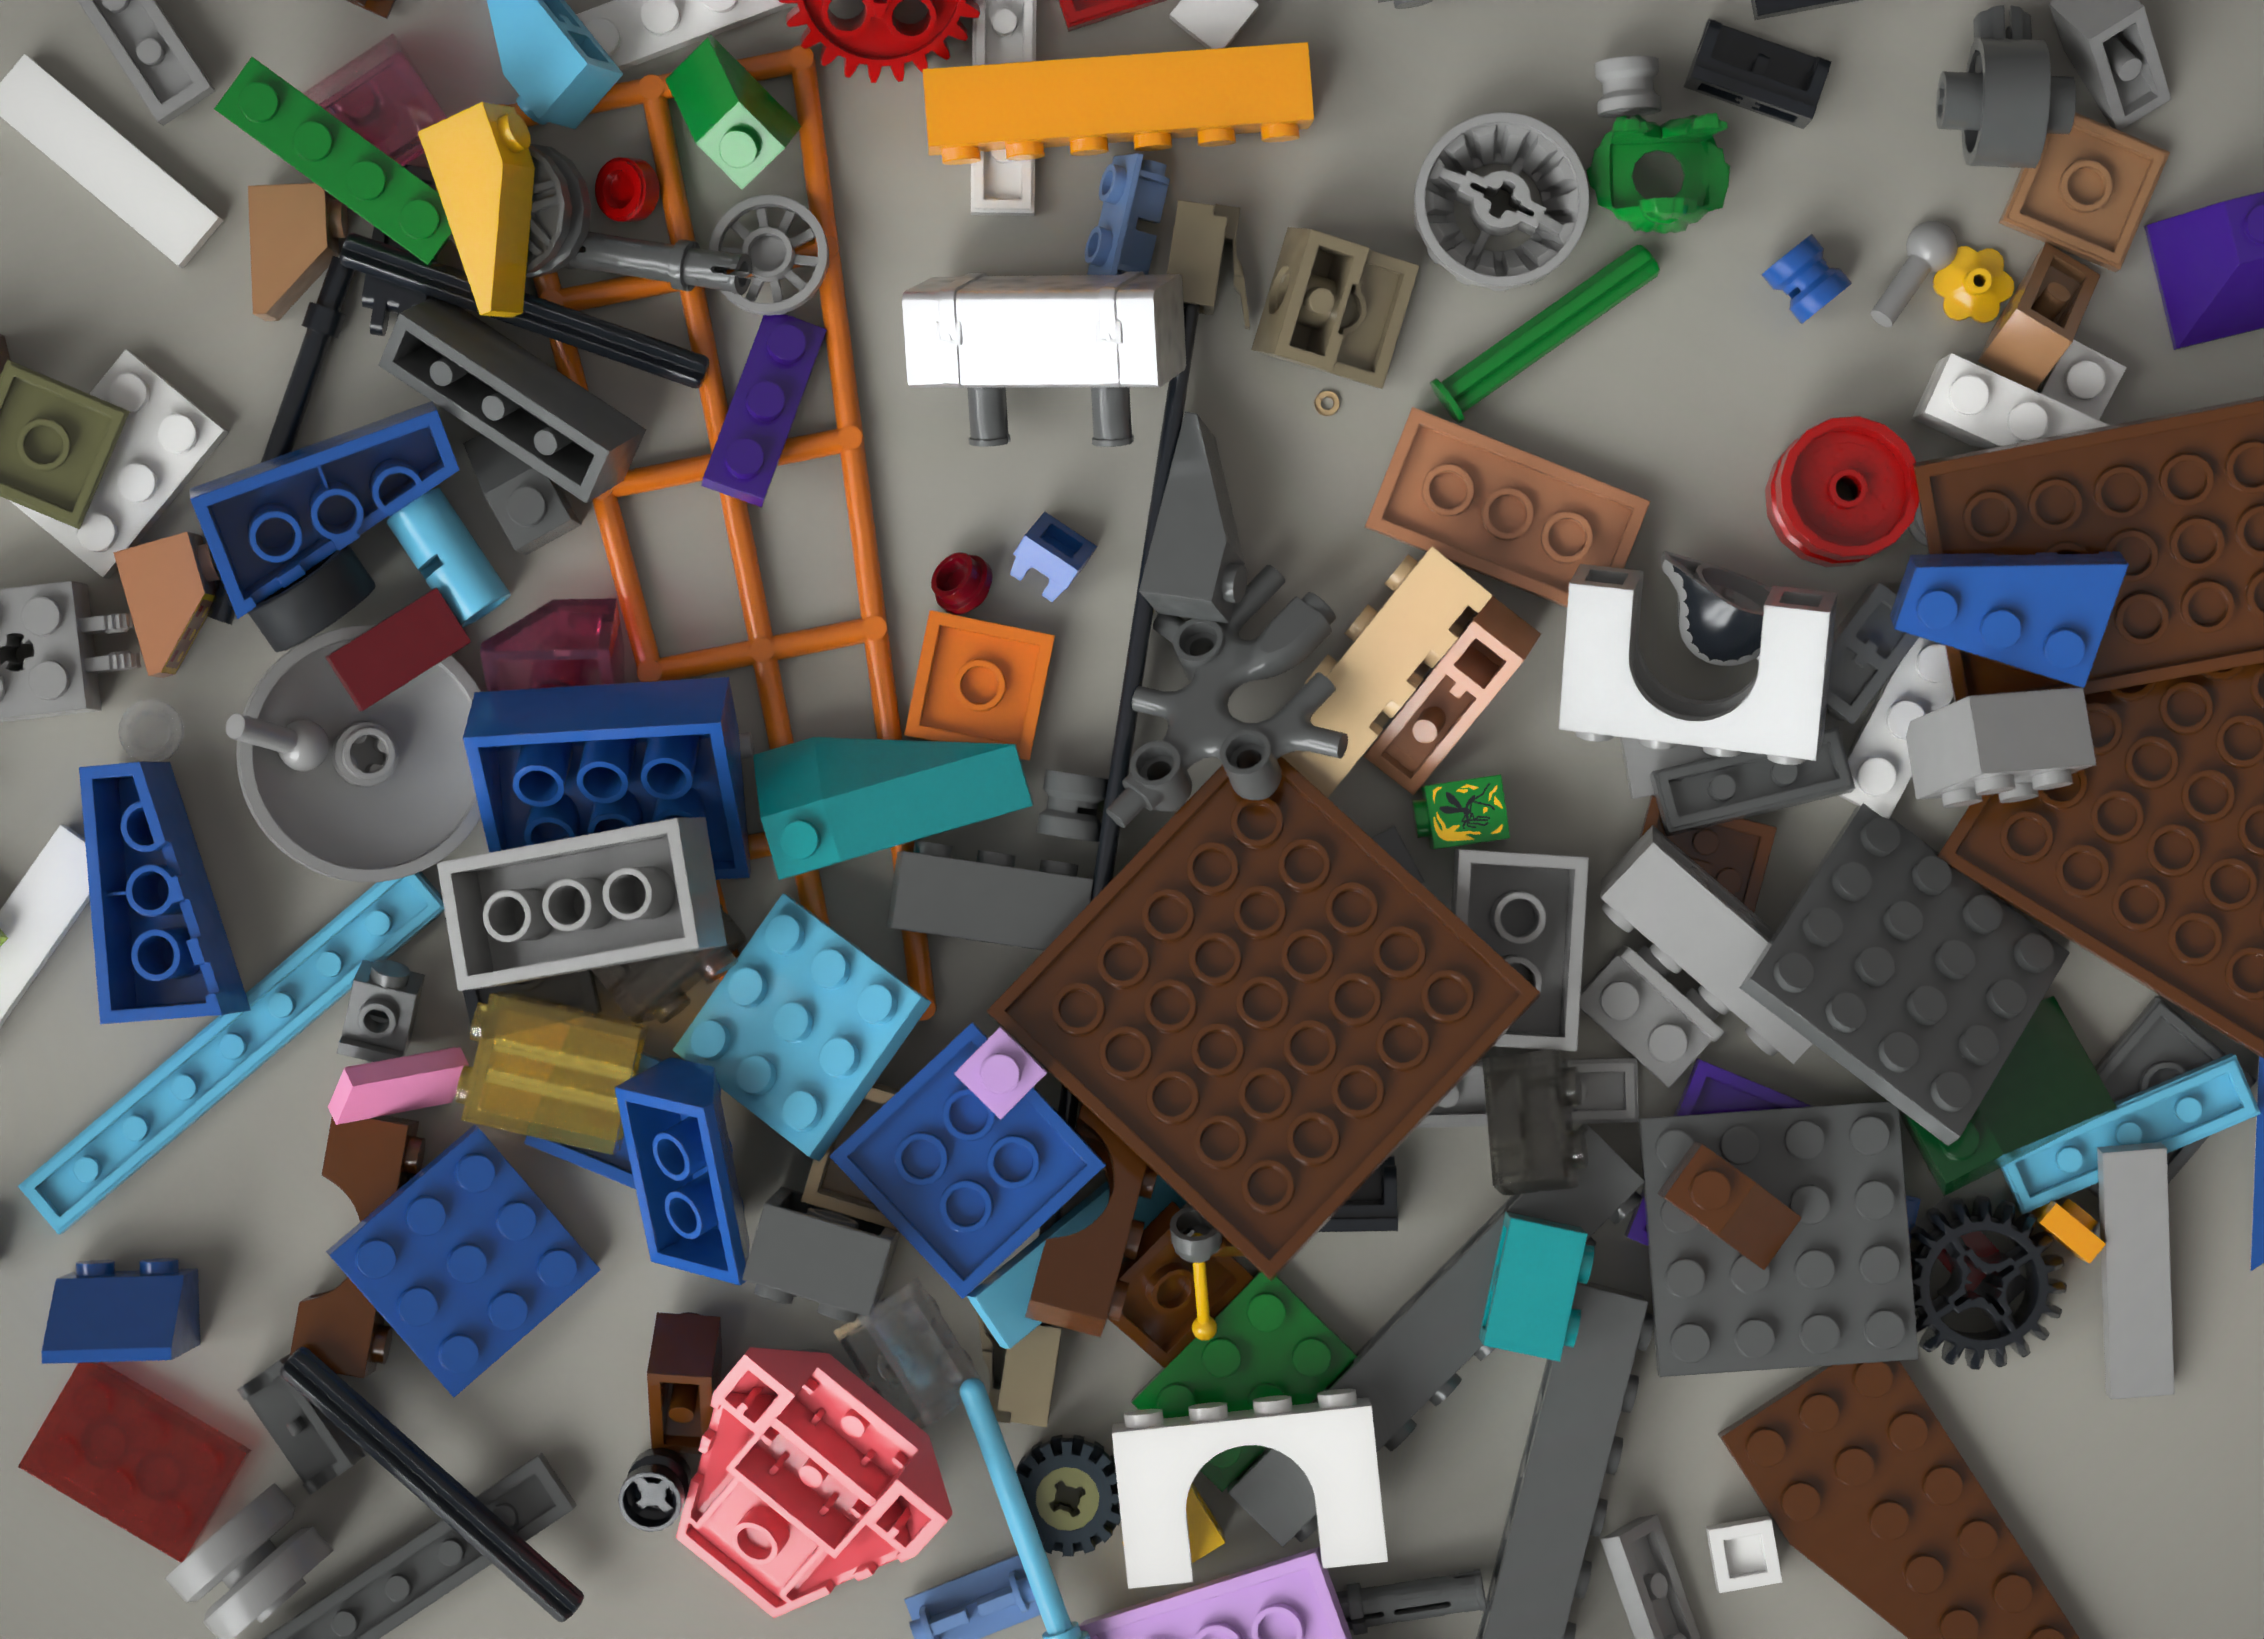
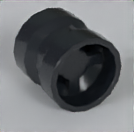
M653 1448L639 1454L629 1469L628 1476L623 1482L618 1498L620 1512L628 1523L637 1529L653 1532L662 1531L675 1522L682 1510L692 1479L691 1469L685 1459L675 1451L665 1448ZM650 1478H658V1479H661V1481H656V1480H651V1481H649V1479H650Z

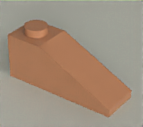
M1492 596L1479 613L1476 612L1464 627L1459 638L1442 659L1430 670L1415 692L1397 712L1363 757L1414 796L1523 663L1541 633Z

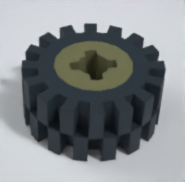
M1074 1434L1073 1438H1063V1435L1051 1437V1440L1046 1443L1039 1442L1032 1447L1031 1452L1027 1456H1023L1016 1470L1044 1550L1049 1554H1052V1550L1063 1552V1556H1074V1552L1084 1550L1085 1554L1095 1550L1096 1545L1101 1541L1105 1543L1113 1535V1530L1116 1525L1119 1526L1121 1521L1114 1456H1109L1104 1451V1446L1095 1441L1093 1444L1085 1441V1436ZM1059 1503H1062V1504H1064V1505H1070L1071 1508H1070V1507H1067V1506H1063V1505H1061V1504H1059Z

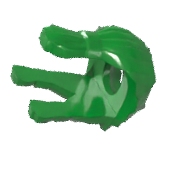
M1706 113L1700 116L1693 114L1685 118L1671 119L1660 126L1656 122H1647L1638 114L1631 117L1626 115L1617 117L1613 123L1612 130L1604 135L1599 147L1594 150L1591 167L1586 170L1590 187L1595 190L1598 205L1611 210L1618 220L1627 222L1634 232L1643 231L1648 233L1655 231L1660 234L1686 231L1688 224L1697 223L1708 212L1723 208L1729 187L1730 165L1725 162L1723 149L1717 147L1713 135L1728 128L1727 122L1719 120L1717 113ZM1654 151L1671 154L1680 163L1684 178L1681 190L1674 197L1645 199L1635 189L1632 178L1634 166L1644 154Z

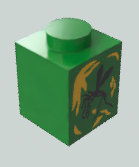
M1501 775L1421 786L1423 799L1412 800L1417 838L1429 837L1430 849L1510 838Z

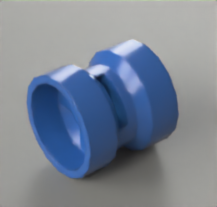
M1813 234L1805 238L1762 274L1773 290H1782L1786 295H1789L1792 299L1790 300L1789 310L1801 324L1852 284L1840 268H1829L1826 265L1827 262L1823 258L1824 248Z

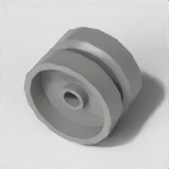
M275 1483L229 1520L165 1578L186 1603L199 1601L221 1581L230 1589L206 1611L203 1623L217 1639H234L255 1619L262 1623L306 1584L303 1577L334 1551L313 1526L300 1528L278 1548L271 1542L270 1538L293 1518L296 1508Z

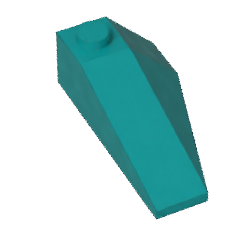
M812 737L755 754L753 757L760 818L779 880L1034 806L1016 744Z

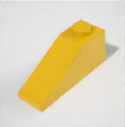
M481 102L419 131L418 134L479 314L482 316L513 318L523 313L535 174V166L528 149L531 145V137L524 120L516 113L514 107Z

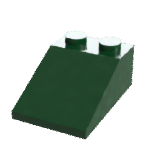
M2051 996L2040 1002L1960 1138L1947 1146L1900 1109L1899 1115L1943 1196H1946L2088 1122L2115 1110L2117 1107L2056 998Z

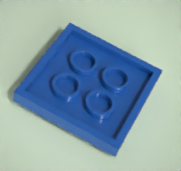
M974 1022L965 1028L829 1156L962 1299L1106 1166V1163L1034 1086L1000 1120L954 1074L988 1039Z
M475 1124L326 1251L453 1398L601 1270Z

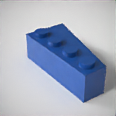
M433 401L190 488V500L237 619L255 608L259 602L280 588L287 587L305 575L307 570L335 551L342 550L360 538L362 533L387 516L391 517L460 469L439 413Z
M131 762L79 767L100 1024L214 1016L251 1011L171 763Z

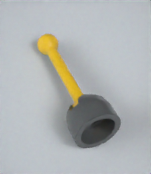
M1190 1206L1179 1210L1172 1216L1170 1220L1171 1242L1175 1252L1187 1262H1193L1197 1318L1192 1323V1332L1197 1339L1207 1341L1215 1336L1217 1323L1210 1316L1205 1261L1209 1260L1211 1255L1220 1250L1223 1236Z

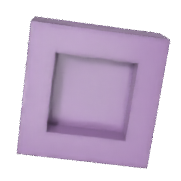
M1000 1026L954 1074L1001 1120L1047 1071Z

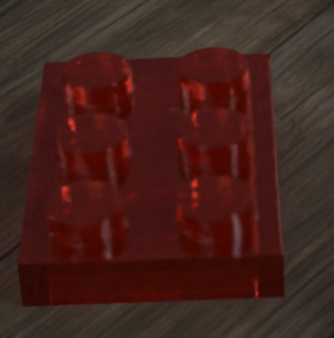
M102 1362L78 1363L18 1467L182 1563L191 1555L249 1456L251 1449Z

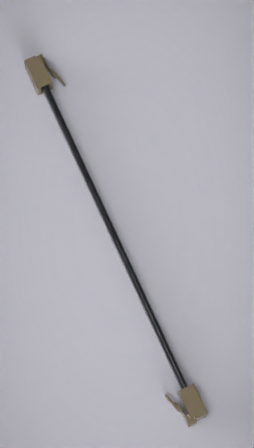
M1178 200L1167 274H1180L1182 277L1186 367L1183 372L1168 383L1090 902L1109 884L1114 875L1121 826L1110 818L1106 809L1125 790L1122 781L1129 775L1138 712L1132 709V698L1136 688L1143 684L1154 608L1139 592L1183 422L1199 314L1214 315L1224 244L1232 245L1233 289L1241 297L1245 329L1250 330L1244 272L1237 258L1236 251L1240 207L1220 204L1209 205ZM1062 1085L1058 1113L1075 1130L1079 1100ZM1063 1206L1040 1227L1039 1236L1061 1219ZM978 1314L982 1355L989 1370V1399L997 1421L1047 1428L1063 1327L1042 1322L1011 1349H1006L1002 1382L1000 1384L995 1383L993 1338L986 1331V1325Z

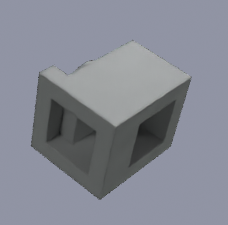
M362 960L353 980L337 1054L370 1062L404 1057L411 1042L425 975L412 972L404 964L393 960H377L374 962Z

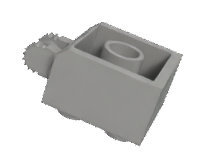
M75 581L0 589V723L101 711L98 673L141 668L139 653H131L130 651L111 652L109 655L96 657L93 634L104 632L107 634H117L134 629L131 613L91 617L87 584ZM21 642L33 645L34 657L24 659L23 669L21 668L22 663L17 662L16 651L20 647Z
M2082 687L1968 696L1910 721L1906 734L1916 800L1942 798L1944 808L1976 804L1983 801L1982 795L1997 793L2000 803L2033 799L2039 796L2038 790L2060 788L2073 784L2072 773L2096 765Z

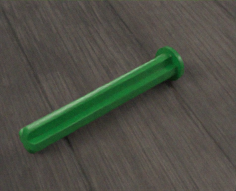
M1642 245L1634 246L1444 381L1440 382L1437 378L1432 380L1430 385L1446 411L1460 424L1465 420L1463 415L1465 411L1655 279L1660 269L1654 256Z

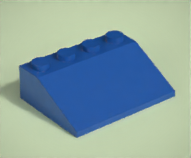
M729 677L474 693L463 741L489 853L673 818L705 817L716 880L750 878L751 864L739 728Z

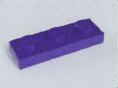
M786 314L763 315L703 476L701 486L761 508L763 507L827 329Z

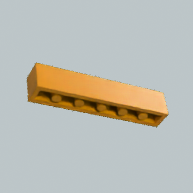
M1308 42L923 69L929 156L942 155V163L946 165L980 162V151L991 152L992 150L1005 149L1006 159L1031 160L1044 157V148L1070 146L1071 155L1089 156L1109 152L1108 143L1134 141L1135 151H1158L1172 148V139L1197 137L1198 146L1216 147L1236 143V134L1261 132L1262 142H1284L1299 139V130L1309 129L1314 121Z

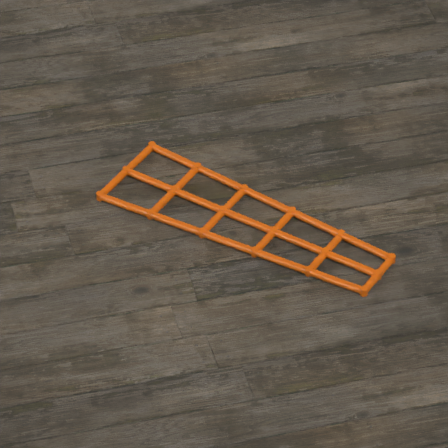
M797 45L792 49L737 59L757 81L792 75L797 121L802 126L799 129L808 207L809 211L822 226L829 247V267L819 287L823 324L824 328L827 329L825 340L837 429L788 438L778 466L840 454L861 618L773 635L747 502L719 492L748 640L660 658L618 497L703 480L729 409L705 287L695 286L692 291L673 289L670 282L622 276L561 288L557 272L533 278L539 298L576 311L680 291L691 351L702 354L709 359L708 372L703 384L699 388L711 453L629 469L624 481L594 498L592 503L640 682L681 680L753 665L770 750L794 743L778 660L859 644H865L876 738L902 740L816 58L810 48L803 49L801 45ZM671 73L661 75L649 74L641 79L614 84L588 115L643 104L670 244L675 245L681 239L696 242L668 99L674 98L665 80ZM517 103L510 105L498 104L514 107L516 113L524 120L527 127L539 125V123L529 118ZM816 238L795 248V254L818 257ZM794 265L792 269L804 266ZM727 270L726 274H730L735 270ZM749 274V275H748L747 277H745V278L753 277V275H752V274ZM549 338L557 371L589 391L578 348ZM765 831L748 835L750 860L772 856ZM914 841L891 848L893 871H895L897 852H913ZM819 869L795 876L800 904L830 926ZM716 880L727 945L711 949L721 982L738 958L739 952L719 880ZM901 930L908 985L931 1001V1004L919 1020L925 1021L934 1016L937 1011L928 936L925 933Z

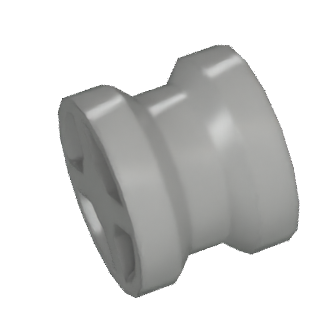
M1626 56L1601 60L1595 63V78L1602 83L1603 96L1597 102L1599 117L1617 118L1624 115L1631 117L1637 114L1646 116L1662 110L1661 96L1654 91L1653 78L1659 72L1658 58L1653 56Z

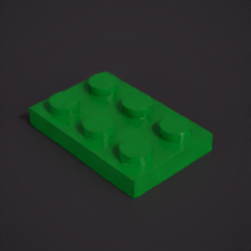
M1259 1270L1253 1276L1252 1281L1214 1318L1217 1323L1215 1336L1207 1341H1202L1195 1337L1165 1369L1162 1368L1132 1398L1131 1403L1138 1410L1162 1409L1163 1419L1189 1416V1406L1211 1402L1227 1403L1228 1412L1253 1409L1254 1399L1269 1396L1286 1395L1291 1396L1292 1405L1309 1404L1317 1397V1393L1322 1392L1357 1356L1278 1276L1271 1282ZM1244 1445L1227 1449L1210 1459L1200 1471L1223 1492L1267 1447Z

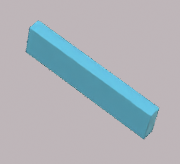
M2230 1053L2114 1102L2117 1107L2115 1110L2001 1167V1170L2019 1212L2025 1214L2049 1204L2050 1201H2056L2098 1183L2097 1147L2162 1142L2167 1148V1153L2260 1115L2261 1112L2237 1056Z
M1157 1174L1151 1199L1138 1197L1133 1219L1145 1222V1229L1172 1201L1180 1208L1187 1202ZM1107 1181L967 1295V1298L1000 1347L1011 1349L1042 1323L1041 1321L1026 1318L1025 1315L1045 1241L1047 1238L1077 1233L1097 1220L1108 1205L1109 1190Z

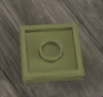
M7 359L0 375V497L80 529L130 411Z

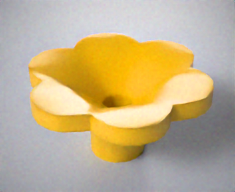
M1968 246L1958 247L1956 257L1952 263L1935 273L1932 281L1933 289L1939 296L1944 298L1943 310L1950 319L1961 321L1971 317L1978 323L1990 322L1999 314L2000 303L2013 295L2014 281L2009 274L2003 271L2004 259L1998 251L1986 248L1976 252ZM1974 277H1978L1982 281L1981 287L1974 284Z

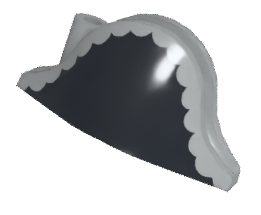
M1664 551L1661 557V565L1664 573L1669 577L1678 593V625L1682 640L1687 648L1703 661L1719 666H1735L1747 663L1753 659L1759 660L1764 604L1771 591V587L1720 566Z

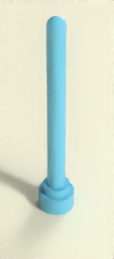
M977 1378L966 1379L961 1384L960 1395L1047 1631L1042 1634V1638L1091 1639L1088 1631L1081 1630L1077 1621H1070L983 1382Z

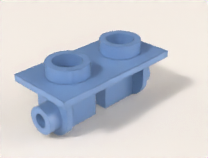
M1140 153L1113 157L1112 164L1107 166L1100 181L1099 198L1103 201L1099 223L1091 231L1085 247V261L1089 264L1087 275H1121L1125 272L1142 271L1144 275H1149L1157 235L1136 230L1138 219L1154 224L1160 223L1170 179L1165 177L1167 165L1156 161L1143 160L1144 155Z
M1019 1554L904 1599L912 1619L909 1624L914 1639H980L1041 1615Z

